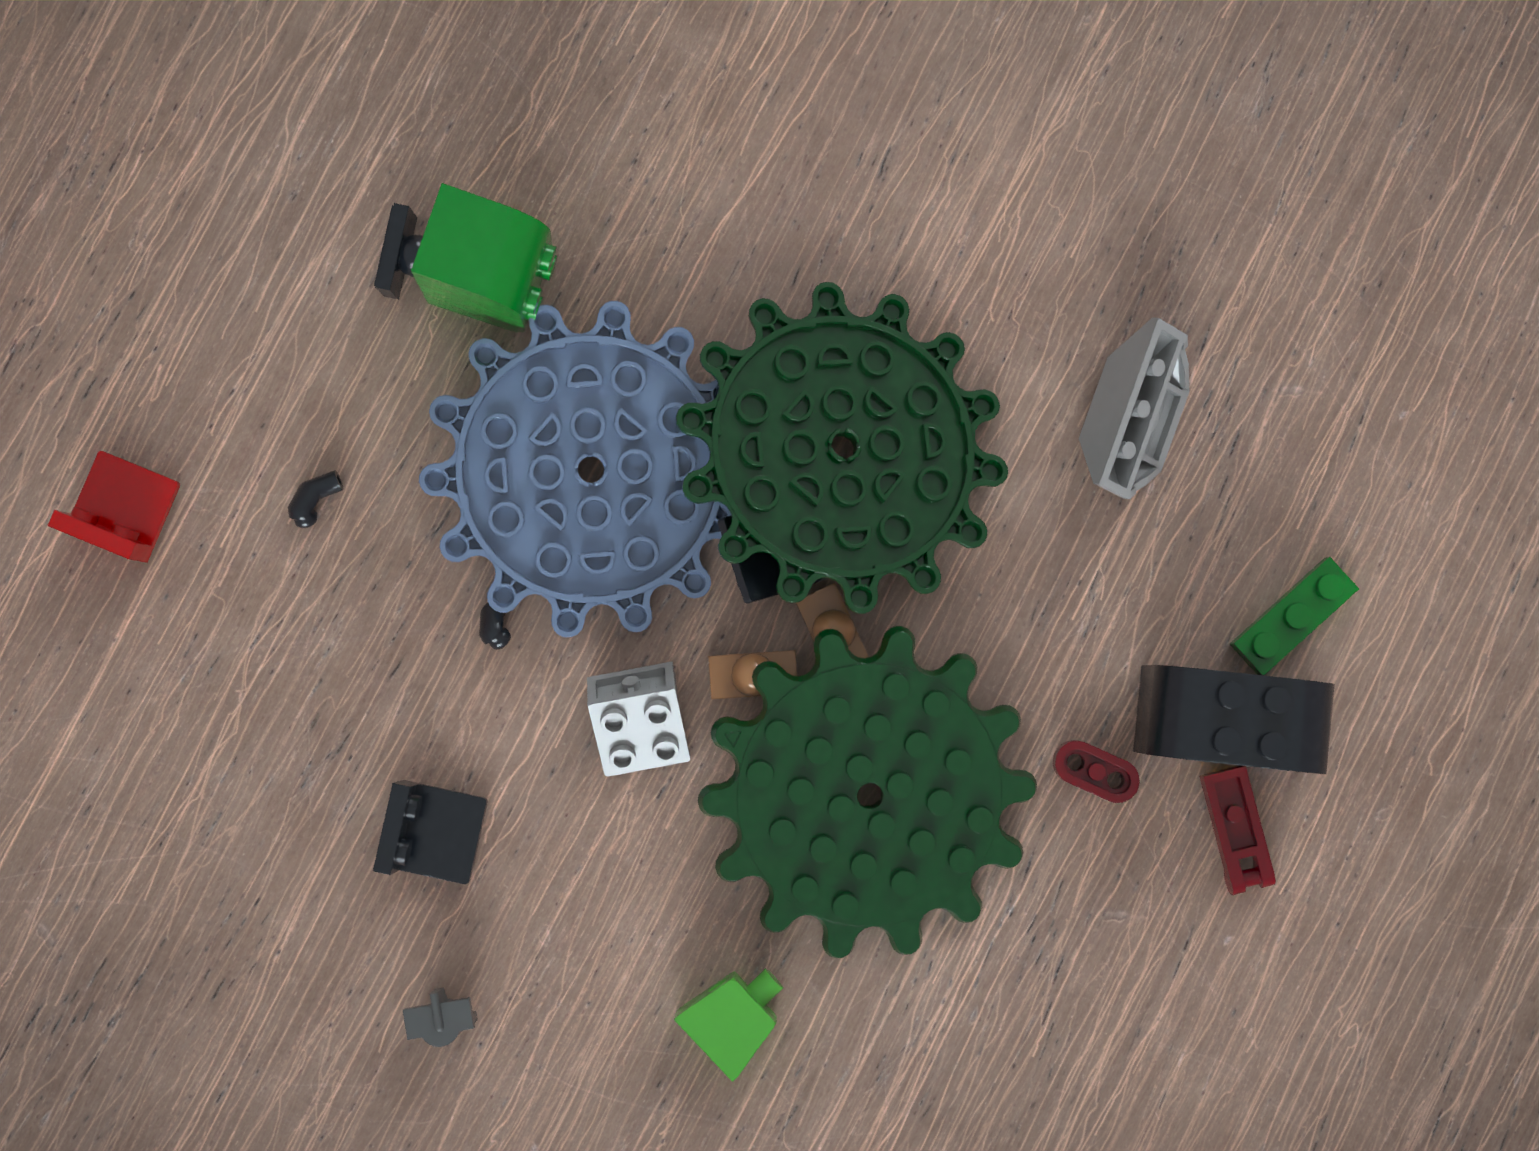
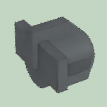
M444 988L434 989L429 994L431 1004L403 1009L407 1040L423 1038L425 1042L435 1047L449 1045L463 1030L474 1029L475 1023L478 1020L477 1012L472 1010L470 997L455 1000L448 999Z

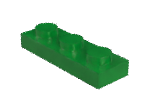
M1326 557L1236 637L1230 645L1257 675H1265L1355 594L1359 588L1331 557Z

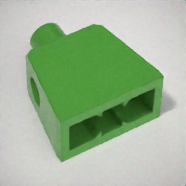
M766 968L749 985L736 972H732L681 1006L676 1011L674 1020L733 1082L776 1025L777 1016L767 1004L783 989V986Z

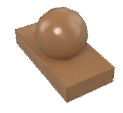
M835 583L807 595L801 602L796 603L813 642L820 631L835 629L844 635L848 649L853 655L860 658L869 657Z
M795 650L708 656L711 700L761 696L753 684L752 674L756 666L764 661L776 662L787 673L797 676Z

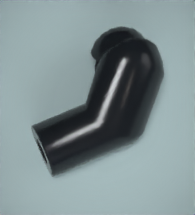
M331 471L299 485L288 505L289 517L294 519L297 527L308 528L314 525L317 521V512L314 509L319 499L343 491V484L337 471Z
M487 602L480 612L479 636L484 644L489 643L493 649L499 650L504 648L511 639V634L503 627L504 616L507 613L495 611Z

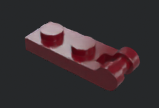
M1236 766L1200 775L1201 785L1224 868V879L1231 895L1246 892V887L1258 884L1261 888L1275 885V874L1246 766ZM1252 856L1253 868L1241 870L1239 859Z

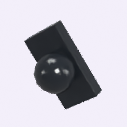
M394 203L391 207L374 286L384 297L399 300L404 275L414 277L411 269L423 236L414 235L417 222L416 214L409 206Z

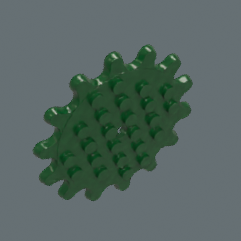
M823 282L815 287L812 293L811 312L802 319L789 318L770 299L762 298L756 300L751 305L748 315L756 335L752 346L744 350H737L720 341H712L702 348L700 353L701 365L718 382L719 390L716 398L704 404H684L677 412L676 424L679 430L689 436L702 439L708 445L710 451L708 463L701 469L688 473L684 478L682 490L685 497L697 504L711 501L720 502L729 509L732 516L731 525L719 540V554L725 561L733 564L742 563L757 552H766L772 555L779 564V576L776 584L777 592L781 599L786 602H801L807 597L812 584L816 580L831 578L840 584L844 593L845 603L851 611L858 614L868 613L877 604V587L884 575L890 573L899 574L908 581L914 591L920 594H929L934 592L941 583V574L934 560V551L939 543L951 540L966 548L974 549L986 541L987 527L979 517L973 514L969 507L968 499L974 488L980 486L996 487L1007 479L1008 467L1005 461L999 456L982 451L975 441L977 427L981 423L995 418L999 413V400L989 390L965 391L955 383L953 369L965 351L964 343L959 336L946 332L937 336L933 341L924 343L914 340L909 335L907 319L910 309L906 300L900 295H886L880 300L876 311L867 317H859L852 314L845 304L843 291L832 282ZM841 436L851 441L854 448L852 456L844 459V457L835 453L834 449L831 448L835 437Z
M894 626L889 628L884 633L877 653L867 658L853 655L848 649L844 635L838 630L824 629L814 639L815 664L808 673L801 676L791 675L773 661H764L756 666L753 670L752 681L763 699V708L759 715L748 721L726 716L714 722L711 728L712 741L716 746L733 756L735 770L727 781L709 784L702 788L698 794V805L700 810L707 816L724 817L730 819L737 828L736 841L730 848L719 854L716 859L715 869L718 876L726 882H736L750 876L759 877L766 882L769 895L760 911V921L766 930L779 933L785 931L798 917L805 915L813 916L823 926L822 946L824 951L830 957L844 958L852 952L856 938L862 930L869 927H878L886 932L893 949L897 953L910 955L916 952L922 944L921 920L929 911L944 909L956 920L963 923L973 922L981 915L982 901L972 886V878L980 867L995 865L1000 868L1009 869L1018 865L1022 860L1023 847L1016 838L1002 830L1000 816L1007 806L1013 803L1026 802L1033 798L1037 791V782L1030 772L1006 768L999 759L1001 744L1005 739L1014 735L1020 727V714L1010 705L1002 704L990 710H979L972 706L968 698V691L977 675L978 667L976 661L965 653L952 655L943 666L936 670H925L918 666L914 657L915 638L913 633L906 627ZM868 783L878 785L881 789V799L873 805H861L857 799V793L861 786Z

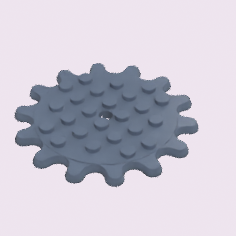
M619 301L605 303L599 310L595 326L590 331L582 334L568 330L556 308L550 305H540L536 319L529 318L532 333L531 341L527 348L518 353H511L502 349L491 339L483 338L475 341L469 349V360L481 378V386L478 392L473 397L467 399H459L449 395L439 396L433 400L429 409L430 418L434 424L452 434L455 440V451L448 460L442 463L429 464L423 468L419 475V484L421 489L430 496L452 498L457 502L461 512L459 523L445 533L440 540L441 554L451 562H461L472 556L486 557L492 562L495 568V578L487 592V600L495 611L504 613L512 611L528 595L537 594L545 597L552 608V627L562 637L577 635L583 628L588 611L600 604L609 605L614 608L623 627L628 631L641 632L647 629L652 620L650 597L657 587L664 584L677 587L690 598H700L707 594L711 586V578L701 564L700 550L707 541L721 539L722 535L718 526V520L731 516L729 509L724 504L714 501L701 504L693 503L685 497L682 490L684 478L688 473L701 469L708 463L710 451L708 445L702 439L689 436L679 430L676 424V415L684 404H704L714 400L719 390L717 380L707 384H700L693 381L687 374V359L694 348L693 336L687 329L674 327L669 329L655 344H641L631 335V315L628 307ZM587 457L599 459L604 467L601 479L593 483L584 481L578 473V465Z

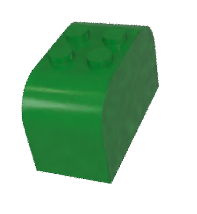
M441 183L411 272L428 304L509 331L524 332L529 318L535 320L539 307L542 305L543 297L541 296L542 289L540 285L542 279L550 281L558 258L555 255L557 247L552 245L549 227L536 218L504 204Z

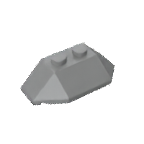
M1151 318L1107 357L1079 436L1093 484L1123 499H1131L1137 490L1146 486L1162 471L1190 392L1189 363L1185 351L1188 347V335L1160 318Z

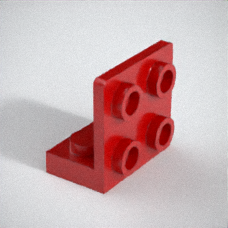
M99 451L71 513L54 510L47 526L129 560L148 563L180 488V483L107 452Z

